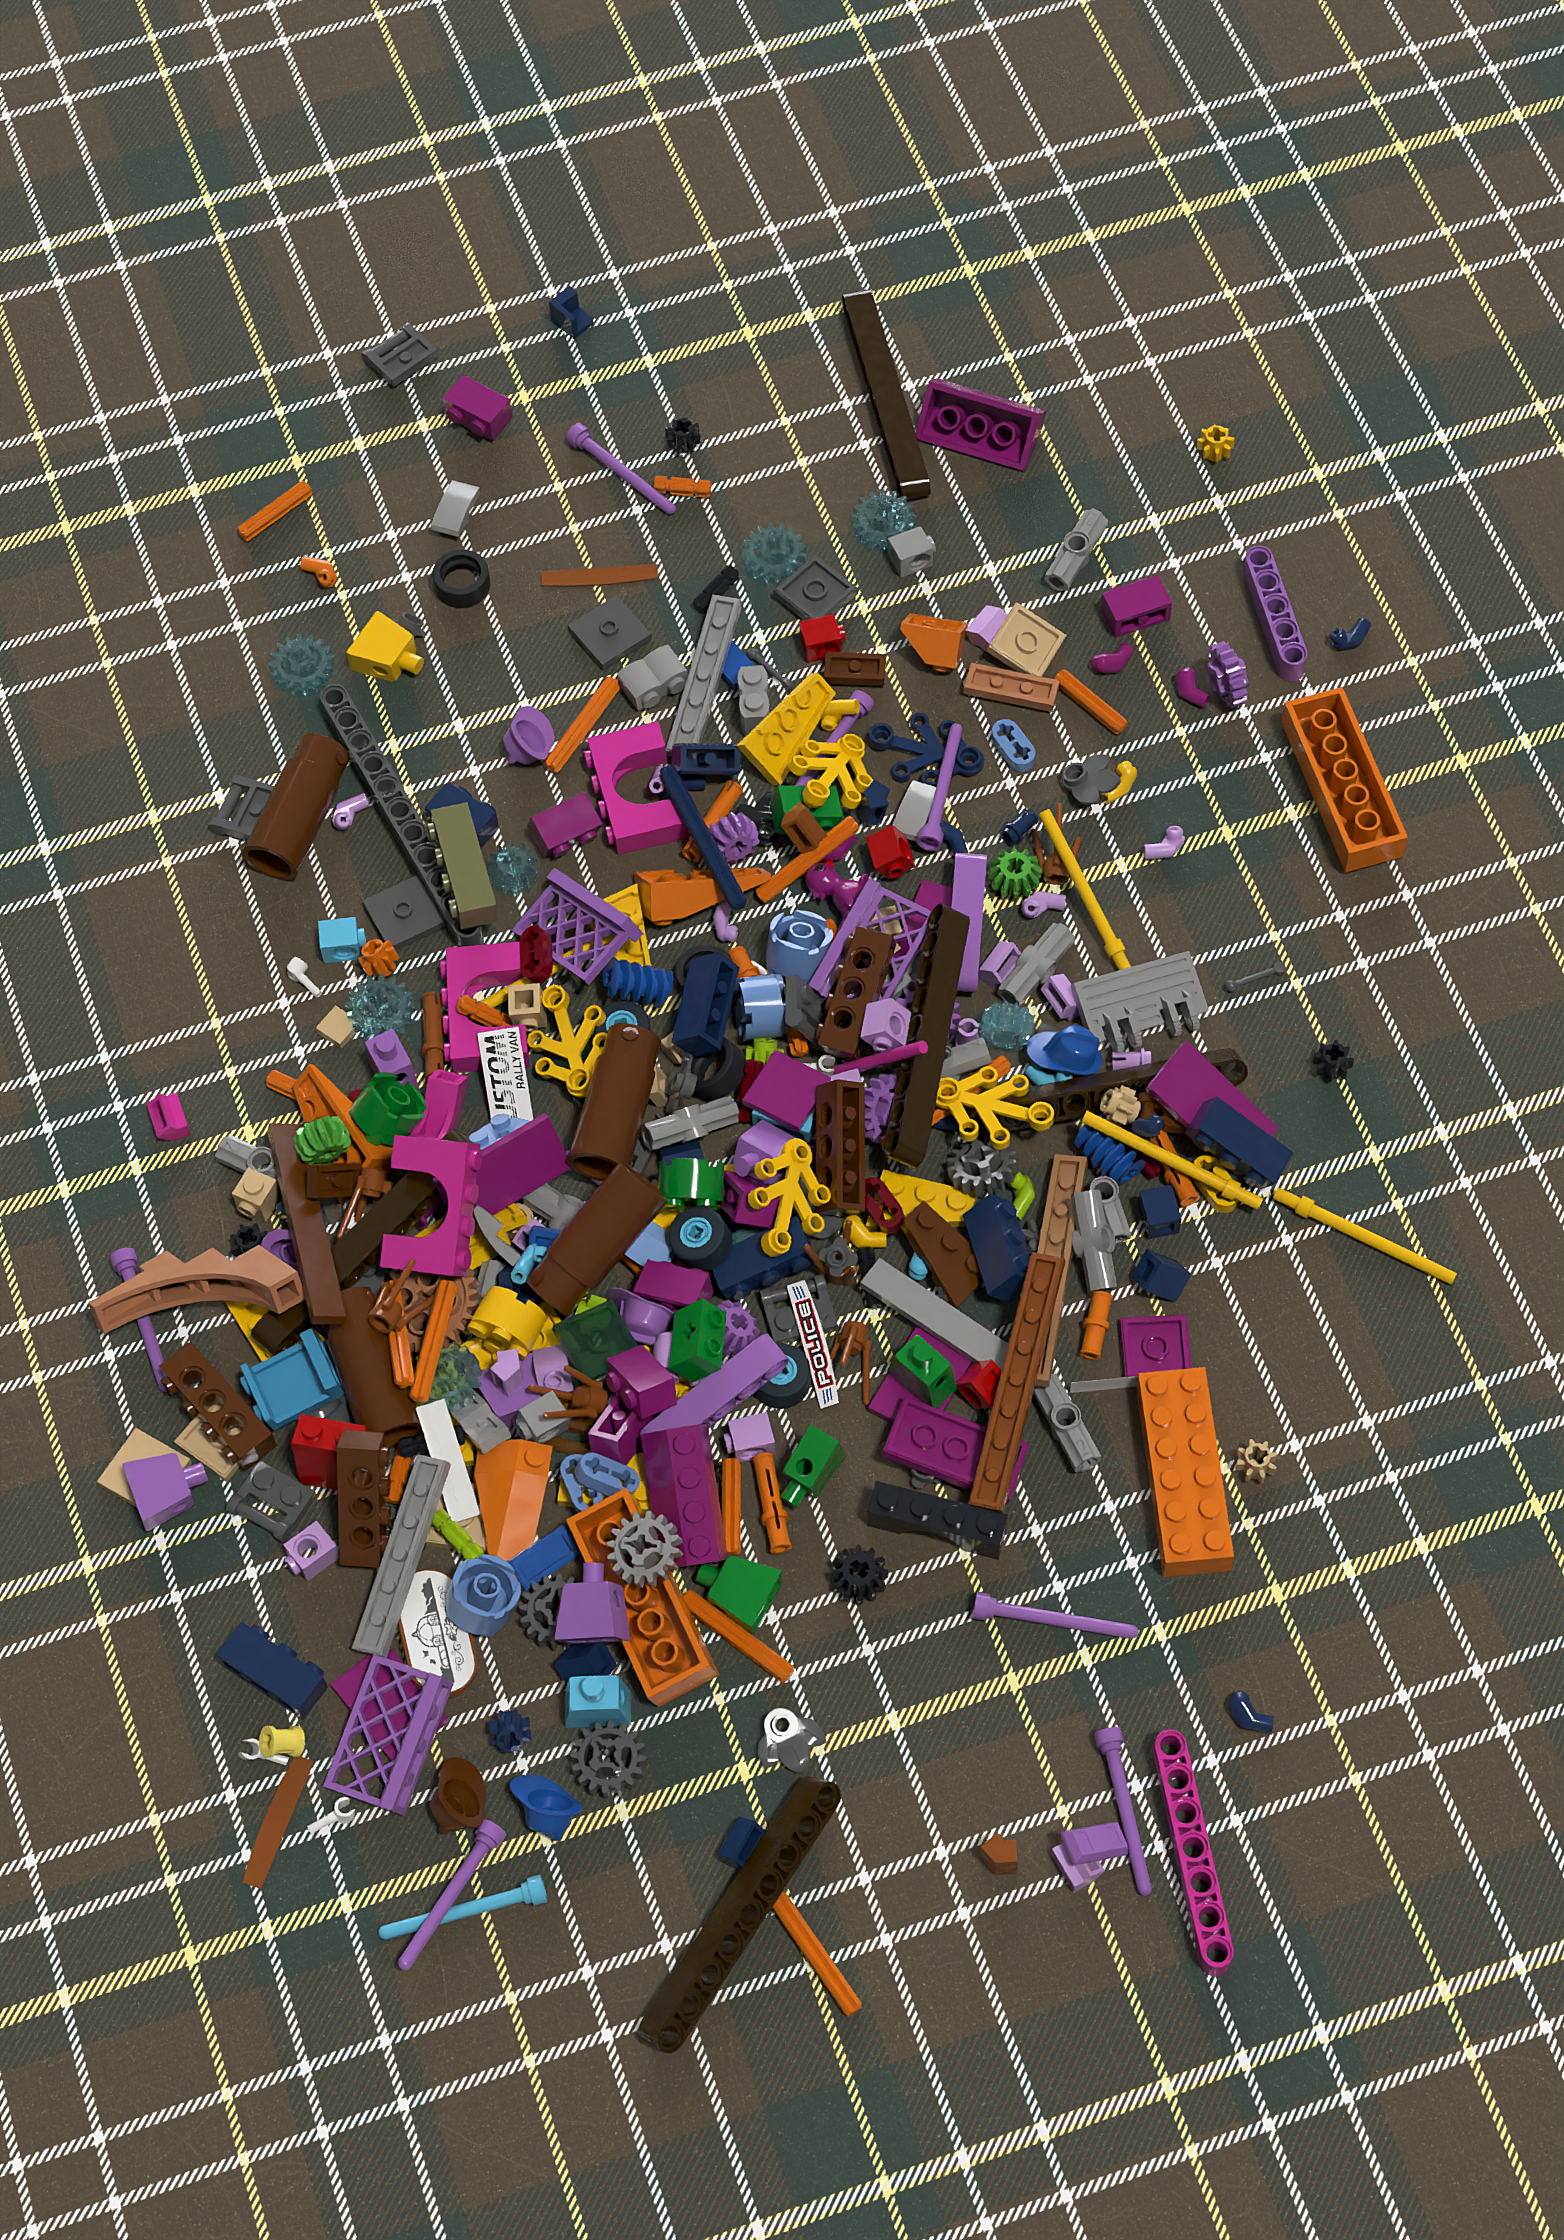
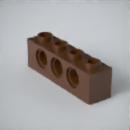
M856 926L854 935L848 936L845 944L847 956L844 965L839 964L835 975V982L838 984L835 993H830L827 998L825 1011L828 1014L825 1023H820L816 1032L815 1041L818 1042L822 1053L849 1061L860 1058L865 1043L860 1036L866 1005L879 1000L896 948L893 935ZM862 959H870L872 961L871 965L866 969L856 968L857 963ZM853 988L862 990L861 995L855 999L846 997L847 993ZM845 1017L852 1019L849 1027L843 1029L837 1027L840 1019Z
M836 1079L816 1086V1179L819 1185H825L831 1194L829 1202L818 1207L816 1206L817 1214L846 1217L865 1211V1083ZM817 1191V1195L821 1199V1194Z
M191 1341L159 1365L164 1376L160 1380L163 1386L172 1396L178 1393L183 1399L180 1403L192 1419L195 1416L199 1417L204 1423L200 1426L203 1432L212 1442L216 1439L219 1440L224 1446L221 1449L222 1453L232 1465L238 1462L246 1471L277 1446L271 1431ZM202 1381L199 1387L195 1389L188 1388L192 1382ZM222 1404V1407L218 1411H208V1409L212 1405ZM234 1427L243 1428L237 1435L228 1434Z
M343 1430L337 1445L340 1565L379 1568L390 1536L386 1534V1526H389L391 1519V1506L385 1503V1497H388L390 1493L391 1483L390 1476H385V1467H388L390 1460V1447L384 1446V1433ZM360 1468H364V1469L368 1470L369 1472L363 1471V1470H361Z

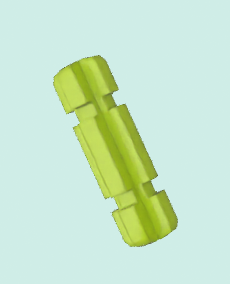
M439 1509L435 1513L432 1526L443 1534L442 1536L459 1554L464 1556L465 1560L475 1559L479 1555H484L483 1549L477 1543H473L472 1538L456 1521H452L451 1516L444 1509Z

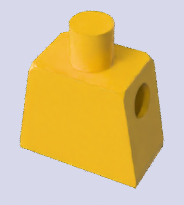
M379 611L375 612L346 652L351 670L390 682L396 681L404 669L413 674H418L424 664V658L415 654L416 646L413 635Z

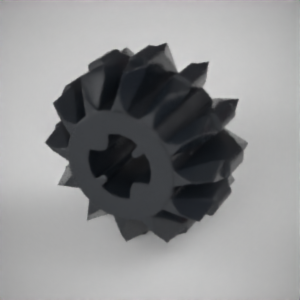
M859 1544L856 1546L854 1554L845 1548L842 1551L843 1559L835 1558L833 1560L835 1569L830 1572V1579L836 1582L834 1584V1591L836 1593L844 1592L843 1598L846 1602L851 1600L853 1596H856L859 1605L863 1604V1596H867L872 1601L876 1600V1591L884 1592L886 1589V1584L883 1581L888 1578V1570L883 1568L885 1559L883 1556L874 1558L875 1550L873 1548H870L866 1553H862V1547ZM858 1571L860 1575L865 1574V1577L861 1578L859 1575L853 1576V1573Z

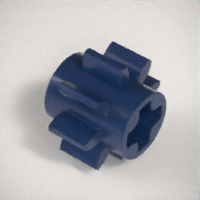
M518 1709L505 1712L500 1710L498 1720L489 1721V1732L492 1733L490 1735V1744H497L504 1754L513 1751L521 1752L523 1741H531V1730H529L530 1718H522L518 1713Z

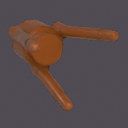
M1058 803L1056 805L1055 820L1062 832L1063 806L1061 803ZM1032 829L1033 844L1038 864L1042 869L1041 877H1044V881L1049 884H1065L1071 877L1058 851L1054 846V853L1049 854L1045 860L1037 830ZM1079 836L1076 837L1071 850L1075 859L1077 858L1081 843V837Z
M362 1167L361 1176L358 1175L356 1188L337 1233L338 1239L344 1236L357 1203L355 1222L361 1219L368 1196L380 1197L381 1191L385 1195L392 1189L393 1182L387 1180V1171Z
M850 1219L846 1220L843 1238L847 1240L848 1246L852 1226ZM809 1244L804 1245L806 1253L818 1268V1274L826 1275L827 1280L835 1285L852 1284V1278L857 1272L856 1266H849L843 1270L841 1276L834 1277L830 1274V1268L826 1262L823 1263ZM837 1254L836 1259L840 1260L841 1255Z
M410 1259L387 1299L386 1296L390 1283H384L375 1306L368 1315L370 1324L381 1333L388 1334L393 1329L400 1332L406 1323L433 1304L435 1294L402 1317V1306L395 1300L416 1263L415 1259Z
M847 1321L843 1325L841 1334L836 1336L834 1346L829 1353L830 1359L833 1364L841 1348L843 1354L840 1365L844 1367L850 1355L856 1356L860 1354V1351L863 1352L862 1393L863 1404L866 1406L869 1405L870 1351L873 1342L867 1339L869 1328L866 1325L857 1321Z
M569 1365L564 1366V1371L586 1384L577 1387L573 1393L542 1386H528L529 1391L543 1395L553 1390L558 1398L572 1400L573 1405L577 1407V1410L544 1412V1419L590 1417L595 1419L597 1414L602 1413L607 1405V1393L602 1388L603 1383L592 1380Z

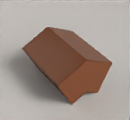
M801 802L784 815L781 827L801 854L818 848L820 841L827 837V834L810 811Z
M998 1832L981 1846L980 1860L994 1875L1017 1874L1018 1869L1016 1840H1004Z

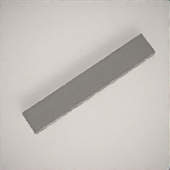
M712 594L667 743V756L672 757V746L674 744H697L702 742L743 605L741 599Z
M881 1258L876 1261L861 1280V1288L973 1363L992 1359L1002 1370L1008 1348L1007 1342Z
M417 1454L352 1649L357 1652L369 1655L375 1654L387 1658L451 1464L446 1460Z

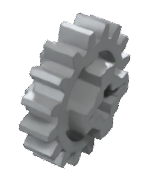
M651 1511L646 1512L645 1518H642L638 1512H634L632 1522L622 1518L623 1529H612L613 1534L617 1537L616 1541L607 1542V1546L614 1550L613 1553L607 1556L611 1563H616L612 1568L618 1576L623 1574L622 1579L628 1584L634 1580L635 1584L640 1588H643L645 1580H648L653 1587L657 1586V1577L659 1576L667 1581L669 1576L666 1571L669 1568L678 1569V1566L673 1561L674 1557H683L681 1550L676 1548L677 1545L683 1542L679 1535H674L678 1529L673 1523L667 1524L668 1519L664 1515L660 1514L655 1518ZM657 1530L662 1532L666 1543L658 1540ZM625 1555L632 1558L633 1568L628 1566Z

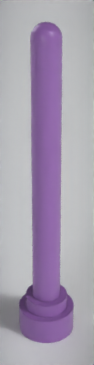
M576 423L569 429L565 440L575 449H586L669 515L675 513L676 506L593 441L590 430L583 424Z
M860 690L853 692L849 699L859 700V713L844 715L826 740V743H836L839 738L849 731L857 718L868 715L874 706V701L868 694ZM819 754L818 758H829L831 754ZM807 770L805 775L801 776L794 786H806L808 781L813 780L820 770Z
M957 723L953 724L950 728L928 823L919 830L917 844L929 851L939 850L944 837L940 822L962 734V726Z
M122 1248L110 1255L109 1258L113 1270L123 1277L124 1282L136 1276L135 1271L139 1262L133 1248ZM147 1314L137 1318L138 1326L158 1387L162 1392H168L160 1381L164 1376L159 1365L164 1362L150 1316Z
M977 1592L973 1619L986 1621L987 1618L994 1619L995 1615L1130 1639L1138 1635V1628L1134 1625L996 1602L997 1598L990 1597L989 1593Z
M1120 1727L1105 1728L1094 1733L1096 1747L1101 1749L1102 1755H1106L1138 1892L1143 1896H1147L1151 1893L1152 1886L1120 1757L1121 1745L1124 1743Z
M484 1819L483 1823L479 1825L475 1831L477 1835L474 1839L476 1842L475 1846L398 1961L400 1969L406 1971L412 1967L488 1851L492 1852L494 1848H499L506 1837V1833L497 1824Z

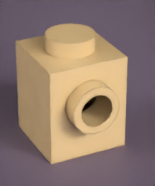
M540 983L508 986L509 1017L513 1025L525 1024L527 1032L547 1027V1008L542 1003L543 990Z
M249 1167L232 1192L237 1210L240 1213L265 1223L282 1198L276 1179Z

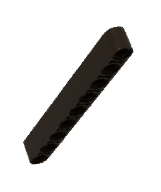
M871 289L842 294L845 318L899 497L903 501L931 495L926 466Z
M942 903L937 904L933 908L928 919L906 1045L925 1041L928 1045V1051L900 1061L883 1150L886 1157L912 1168H917L921 1164L927 1151L970 925L968 915Z
M1231 1048L1201 1053L1234 1086L1243 1083L1248 1076L1247 1065L1240 1055ZM1168 1060L1029 1087L1028 1093L1024 1096L1010 1095L1000 1101L1030 1108L1036 1102L1048 1100V1104L1054 1110V1122L1083 1117L1086 1111L1093 1114L1103 1113L1100 1110L1103 1096H1098L1101 1090L1105 1088L1120 1089L1122 1085L1131 1088L1135 1082L1142 1081V1085L1134 1090L1136 1091L1134 1097L1137 1098L1139 1093L1147 1092L1145 1088ZM1236 1063L1232 1070L1224 1072L1228 1064ZM1080 1094L1076 1101L1067 1102L1071 1095ZM963 1106L970 1119H973L978 1114L973 1107ZM994 1113L1001 1126L1008 1131L1031 1127L1029 1122ZM1040 1117V1118H1037L1036 1120H1037V1121H1045L1046 1119ZM976 1121L979 1126L978 1136L990 1135L983 1121Z
M458 1129L449 1131L441 1139L473 1143ZM410 1170L331 1248L340 1291L352 1288L381 1259L383 1234L405 1235L441 1199L432 1181L435 1176L423 1171ZM306 1299L281 1314L269 1310L255 1324L251 1336L273 1356L292 1347L301 1338L300 1333L314 1325L311 1324Z
M812 1776L804 1777L798 1782L641 2020L638 2035L643 2044L665 2053H674L681 2048L839 1806L841 1792L837 1784Z

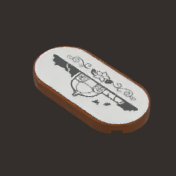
M423 1569L416 1571L398 1622V1629L407 1666L442 1676L453 1682L454 1684L448 1698L450 1699L462 1694L474 1680L477 1673V1654L472 1634L459 1628L455 1623L449 1621L446 1616L445 1599L453 1578L439 1570ZM418 1677L411 1679L413 1685L417 1689L422 1690L425 1680Z

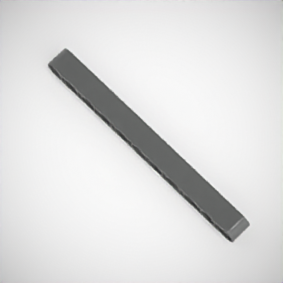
M339 684L328 685L322 690L320 695L325 717L340 744L349 753L351 763L416 875H419L433 899L458 947L483 945L482 925L460 929L458 918L452 919L448 900L452 899L451 893H445L443 887H437L442 884L441 874H445L444 867H438L436 863L434 849L438 847L435 841H430L428 829L347 690ZM419 838L418 840L410 841L411 839ZM427 861H433L432 863H429V864H423V863H425V862H427ZM468 931H473V932H474V933L469 934V935H464V933H465V932H468Z

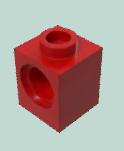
M834 614L799 622L800 642L807 663L825 659L826 652H842V643L846 642V635L843 625H837Z
M894 825L866 838L875 870L888 880L899 878L906 871L915 867L907 836Z
M992 1359L975 1362L956 1382V1387L974 1409L992 1407L1002 1370Z

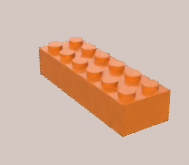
M1343 687L1284 702L1282 726L1344 872L1404 857L1408 835Z
M1199 1367L1138 1373L1136 1392L1163 1577L1231 1571L1234 1552L1206 1368Z
M624 1488L566 1519L585 1562L603 1563L604 1581L622 1586L630 1641H622L647 1698L656 1706L661 1707L720 1674L670 1568L666 1571L669 1576L667 1581L659 1576L657 1577V1586L653 1587L648 1580H645L643 1588L638 1587L634 1580L630 1584L626 1583L622 1579L623 1574L618 1576L612 1568L616 1563H611L607 1558L609 1554L614 1552V1550L607 1546V1542L616 1541L617 1538L613 1534L612 1529L622 1530L624 1526L621 1519L625 1518L632 1522L634 1512H638L642 1518H645L637 1498L627 1488ZM625 1555L628 1566L633 1568L632 1558Z

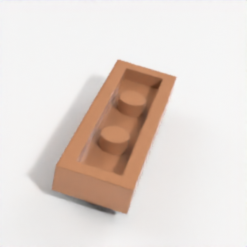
M971 663L964 685V694L1053 712L1060 680Z

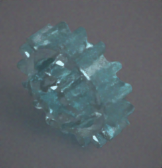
M881 489L880 495L877 496L871 491L869 492L868 500L861 496L859 498L860 505L853 506V514L851 515L854 535H860L861 543L869 540L870 548L872 549L876 544H881L882 550H886L888 538L914 529L915 513H913V504H907L906 496L898 499L897 491L886 495L885 489Z
M769 522L768 529H764L759 525L757 526L758 533L749 532L748 540L743 541L742 558L743 562H745L746 570H753L754 578L763 575L764 582L766 583L770 580V577L775 578L776 583H780V577L785 576V578L791 576L792 571L795 572L800 568V565L806 563V544L803 543L802 534L796 535L794 527L785 530L784 523H781L778 528H774L773 523ZM790 547H792L794 551L793 555L790 552ZM756 551H758L759 558H757L755 555Z
M297 634V640L292 641L291 638L286 637L287 644L285 646L279 643L276 645L278 653L272 652L270 654L272 662L269 663L273 682L279 683L280 690L284 691L289 687L291 695H295L297 690H302L303 695L306 696L308 689L312 688L317 693L319 692L318 685L327 686V677L334 676L333 667L336 666L331 647L325 646L322 638L315 642L312 634L307 639H303L301 634Z
M380 974L378 981H374L371 976H368V983L366 985L357 982L358 991H349L350 1001L345 1002L348 1012L346 1015L348 1021L353 1022L354 1031L358 1033L363 1030L365 1039H368L372 1034L377 1036L392 1029L404 1033L403 1023L411 1024V1014L415 1013L414 1003H412L414 1002L411 991L408 992L406 983L403 982L398 985L395 976L391 977L389 981H385L384 974Z
M453 1341L449 1348H445L444 1344L442 1345L429 1399L426 1403H422V1405L445 1399L450 1413L453 1412L454 1404L458 1403L463 1408L465 1407L463 1399L466 1397L474 1399L476 1397L472 1389L481 1387L482 1384L478 1377L483 1375V1372L478 1365L479 1361L475 1354H471L467 1346L464 1345L459 1349L456 1342Z

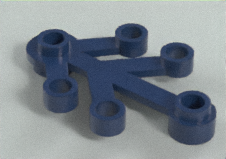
M924 713L912 715L910 727L914 733L921 735L925 743L895 736L892 727L886 723H877L869 731V742L876 750L884 751L890 747L920 755L907 762H898L893 766L892 777L898 783L907 782L911 777V773L938 761H943L945 748L929 725V719ZM946 720L940 724L939 734L944 741H947L949 733H946L944 730L950 729L955 724L954 721ZM922 721L924 724L916 725L915 722ZM961 737L952 776L958 773L968 776L975 775L984 767V756L978 748L967 746ZM884 738L886 740L878 741L877 739ZM966 761H972V762H974V763H972V764H967V763H964V762H966ZM941 768L926 770L922 774V783L936 787ZM903 770L907 773L899 775L896 772ZM934 778L936 781L927 782L926 779Z

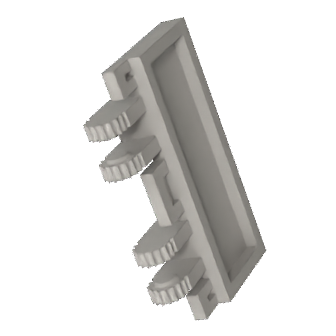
M1190 951L1079 981L1071 985L1084 1028H1087L1094 1036L1098 1037L1100 1043L1106 1040L1103 1027H1105L1111 1047L1116 1053L1124 1050V1043L1118 1023L1123 1022L1129 1042L1133 1048L1142 1045L1140 1031L1164 1024L1160 1011L1163 1012L1168 1030L1173 1036H1178L1182 1033L1181 1023L1176 1011L1177 1006L1181 1007L1186 1025L1191 1031L1199 1030L1200 1028L1198 1014L1209 1011Z

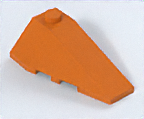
M762 867L730 868L743 892L771 880V874ZM674 869L634 872L635 884L637 883L643 915L656 925L671 924L673 919L685 918L726 900L710 870L693 869L690 875L675 873Z
M308 1064L292 1086L304 1121L310 1123L315 1118L321 1119L324 1116H338L344 1125L347 1126L350 1133L351 1144L348 1147L349 1150L346 1153L340 1154L339 1158L332 1159L329 1163L356 1162L362 1163V1167L379 1169L389 1173L392 1169L393 1146L383 1143L380 1146H375L369 1143L364 1136L365 1132L348 1113L353 1103L314 1064ZM352 1196L336 1198L342 1203L351 1199Z
M515 1439L505 1440L485 1454L479 1449L477 1450L473 1478L475 1487L478 1490L480 1518L482 1517L486 1536L484 1542L487 1555L497 1556L508 1561L534 1543L548 1480L553 1446Z

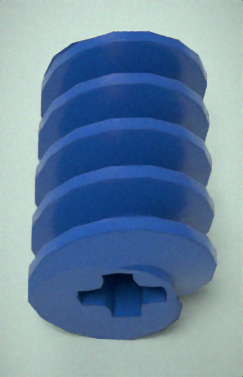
M612 957L606 964L602 974V982L607 987L608 997L613 998L617 990H619L620 1000H626L630 993L631 1002L637 1003L640 996H642V1004L648 1006L653 998L655 1008H661L664 1000L668 998L674 979L671 970L665 972L662 968L653 969L650 965L642 966L637 962L630 964L625 959L618 961L615 957Z
M1085 1124L1076 1136L1075 1146L1079 1150H1083V1155L1087 1159H1091L1094 1167L1100 1168L1102 1176L1112 1178L1120 1186L1133 1179L1144 1168V1160H1139L1136 1163L1133 1162L1138 1154L1136 1151L1133 1150L1125 1154L1129 1147L1124 1143L1117 1145L1118 1140Z

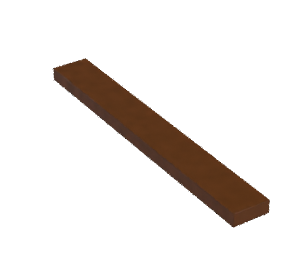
M269 1123L267 1133L311 1324H344L347 1316L319 1198L306 1197L307 1165L298 1155L294 1146L293 1138L296 1135V1131L302 1128L301 1124Z

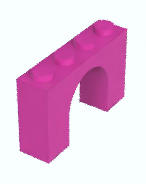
M658 721L587 738L589 750L584 751L585 762L588 769H594L595 775L591 776L593 790L595 794H601L602 801H598L600 815L602 819H608L609 826L605 827L609 845L615 844L618 855L689 838V831L672 799L651 804H634L621 798L615 791L619 781L628 773L667 763L666 746Z
M520 942L445 948L446 960L440 961L442 979H447V987L442 988L443 1007L448 1006V1015H443L444 1034H449L450 1043H444L445 1061L451 1062L454 1073L483 1071L477 1033L519 1027L525 1068L530 1067L528 1035L525 1024L484 1027L473 1023L466 1015L456 1010L457 1000L463 995L473 997L476 993L486 988L508 986L524 977L520 969Z
M394 1135L391 1168L423 1171L435 1176L446 1190L448 1212L443 1224L428 1236L414 1237L383 1234L380 1267L404 1270L410 1259H415L416 1263L411 1271L466 1276V1271L471 1264V1252L469 1251L470 1237L475 1230V1220L472 1217L473 1207L479 1195L476 1180L477 1171L482 1165L480 1144Z

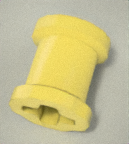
M265 1726L260 1732L259 1747L264 1757H273L275 1754L286 1753L292 1757H299L304 1750L305 1736L301 1727L290 1726L288 1729H276L274 1726Z

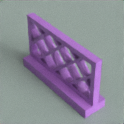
M554 868L547 876L551 882L550 886L514 926L512 931L518 937H521L526 928L533 922L539 921L538 926L550 935L557 933L556 942L552 943L553 961L589 985L628 939L636 943L643 935V932L627 915ZM557 895L559 897L558 906L547 909V905ZM577 910V918L565 921L567 912ZM558 915L557 924L546 927L547 918ZM595 922V931L584 934V925ZM576 928L575 937L564 939L565 930ZM612 934L616 935L609 945L602 946V937ZM594 940V949L583 952V943ZM575 946V954L563 958L564 949ZM593 958V963L586 972L581 971L582 961Z
M869 878L808 985L822 999L827 1000L836 985L835 975L839 964L844 965L847 953H845L847 938L849 935H854L856 926L869 929L880 925L882 933H886L883 924L901 919L905 933L894 936V940L896 943L908 939L910 949L907 955L895 959L892 957L890 966L893 967L895 976L891 982L883 985L882 991L886 990L883 997L880 994L879 1001L892 998L924 942L931 911L881 887L879 882ZM884 898L897 903L899 913L881 918L879 907ZM901 906H903V907H905V908H907V909H909V910L902 911ZM876 914L878 919L872 921ZM919 914L927 918L922 928L908 931L905 917ZM917 936L912 944L911 938ZM867 959L868 966H870L871 960ZM900 963H901V965H900V967H899V969H898V971H897L896 964H900ZM853 988V994L846 997L855 999L861 995L862 991L857 992L856 988Z
M373 1654L323 1787L404 1816L454 1683L442 1676ZM380 1665H384L391 1669L395 1680L379 1688L375 1678ZM399 1671L407 1674L401 1677ZM415 1677L424 1679L425 1682L420 1694L409 1698L403 1683ZM398 1687L404 1702L388 1710L382 1694ZM377 1698L382 1714L367 1721L363 1713L364 1707L367 1702ZM407 1708L411 1718L408 1727L397 1732L391 1716ZM386 1720L391 1736L375 1743L370 1727ZM364 1731L370 1747L354 1754L350 1745L353 1736ZM394 1742L398 1750L396 1759L384 1765L379 1749ZM373 1753L379 1769L363 1776L357 1761ZM351 1764L357 1780L346 1786L336 1784L340 1770ZM382 1775L385 1788L381 1798L378 1799L370 1795L366 1783ZM360 1786L362 1793L353 1789Z

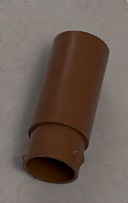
M307 733L302 736L292 758L286 762L242 851L246 862L262 874L279 880H292L297 876L339 790V780L350 760L347 750L337 741L325 735Z
M617 1023L609 1027L602 1053L595 1062L567 1160L569 1166L579 1174L594 1180L604 1181L620 1161L629 1166L631 1165L656 1076L654 1067L661 1046V1040L654 1032L628 1023Z
M620 1161L547 1248L546 1252L548 1254L531 1272L526 1283L548 1304L562 1314L569 1316L589 1291L595 1290L669 1200L637 1171Z
M369 1287L349 1288L341 1291L347 1316L345 1323L319 1325L327 1332V1345L355 1424L366 1426L367 1432L384 1433V1446L393 1448L397 1446L400 1438L407 1436L415 1438L417 1434L422 1433L423 1430L416 1411L418 1406L409 1396L411 1387L407 1386L406 1389H401L394 1382L388 1335L374 1329L369 1322L368 1315L374 1308L378 1296Z

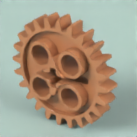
M471 1268L466 1271V1276L411 1271L401 1288L405 1315L435 1294L440 1280H451L457 1286L456 1302L452 1307L442 1348L449 1352L450 1341L453 1340L460 1345L461 1339L459 1334L461 1332L467 1335L471 1334L466 1326L473 1317L472 1313L479 1306L474 1301L483 1297L475 1289L480 1285V1282L472 1277L475 1272ZM403 1270L399 1274L392 1271L389 1274L397 1282ZM438 1275L437 1282L430 1286L431 1280ZM413 1296L411 1303L404 1307L405 1301ZM432 1305L406 1323L411 1354L414 1351L420 1354L426 1329L421 1331L424 1322L429 1320Z

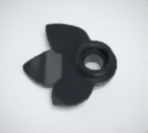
M767 792L761 797L755 807L740 804L738 808V813L742 812L756 825L759 833V845L763 846L776 843L781 834H776L769 804L773 796L771 792ZM762 831H769V832H771V833L762 834L761 832H762Z

